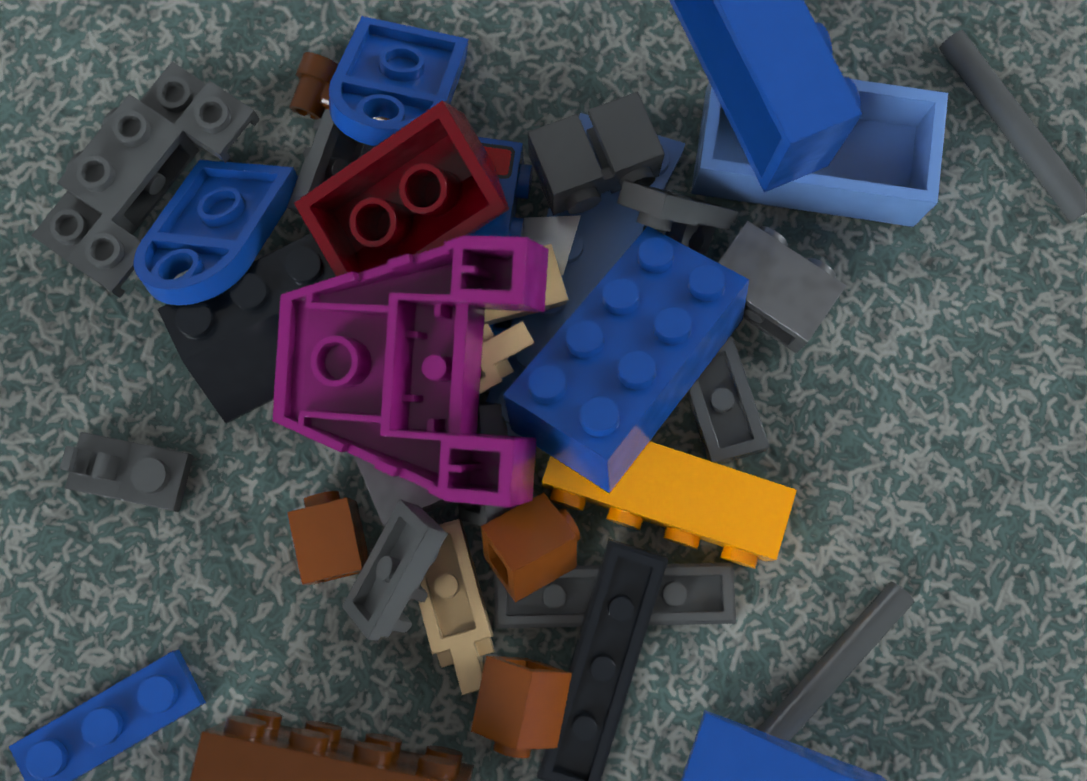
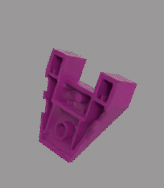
M461 236L445 241L444 246L416 255L405 254L387 260L388 264L360 273L352 271L281 294L272 421L338 452H347L375 465V469L393 477L400 476L428 489L427 493L445 501L513 507L532 501L536 438L477 433L485 310L545 312L549 249L528 237Z

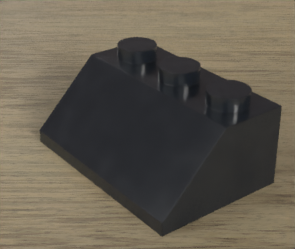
M311 233L254 261L238 282L211 299L190 305L166 304L158 308L182 362L226 424L274 400L281 294L336 277Z

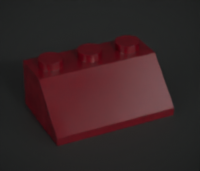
M443 100L294 202L336 277L352 271L360 273L388 264L387 260L405 254L416 255L444 246L445 241L461 236H469L509 210L495 166L475 131L462 112Z

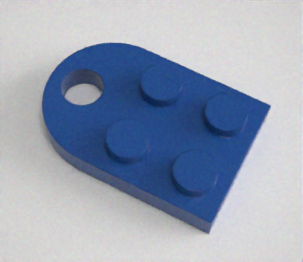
M361 16L329 84V110L334 124L348 137L366 145L377 146L442 100L450 105L466 61L468 39ZM374 117H385V118H388V119H390V120H384V121H382V120H375V119H372V118H374Z
M199 160L141 240L135 252L134 270L148 292L156 300L165 304L190 305L211 299L238 282L248 271L287 209L298 179L294 167ZM187 271L184 275L174 279L178 274Z

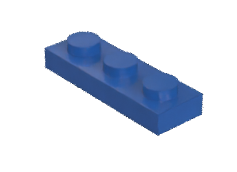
M174 650L9 746V749L25 781H75L204 705L206 701L180 650Z

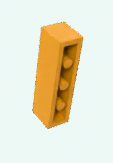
M650 441L610 493L552 456L549 458L542 479V487L552 490L549 499L552 502L579 511H583L586 502L609 509L606 519L611 522L640 530L643 521L666 528L663 536L665 540L692 549H698L700 540L723 547L720 558L753 569L756 568L758 559L763 561L777 560L797 492L796 489Z

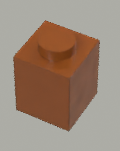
M328 491L304 498L305 508L287 512L302 585H315L361 572L369 555L357 501L348 497L340 499L339 491Z
M544 492L534 497L532 501L523 503L481 526L484 558L515 603L577 568V542L580 540L579 529L569 512L565 509L558 511Z
M486 656L471 732L493 740V750L497 753L515 758H529L533 749L557 748L572 673L529 658Z

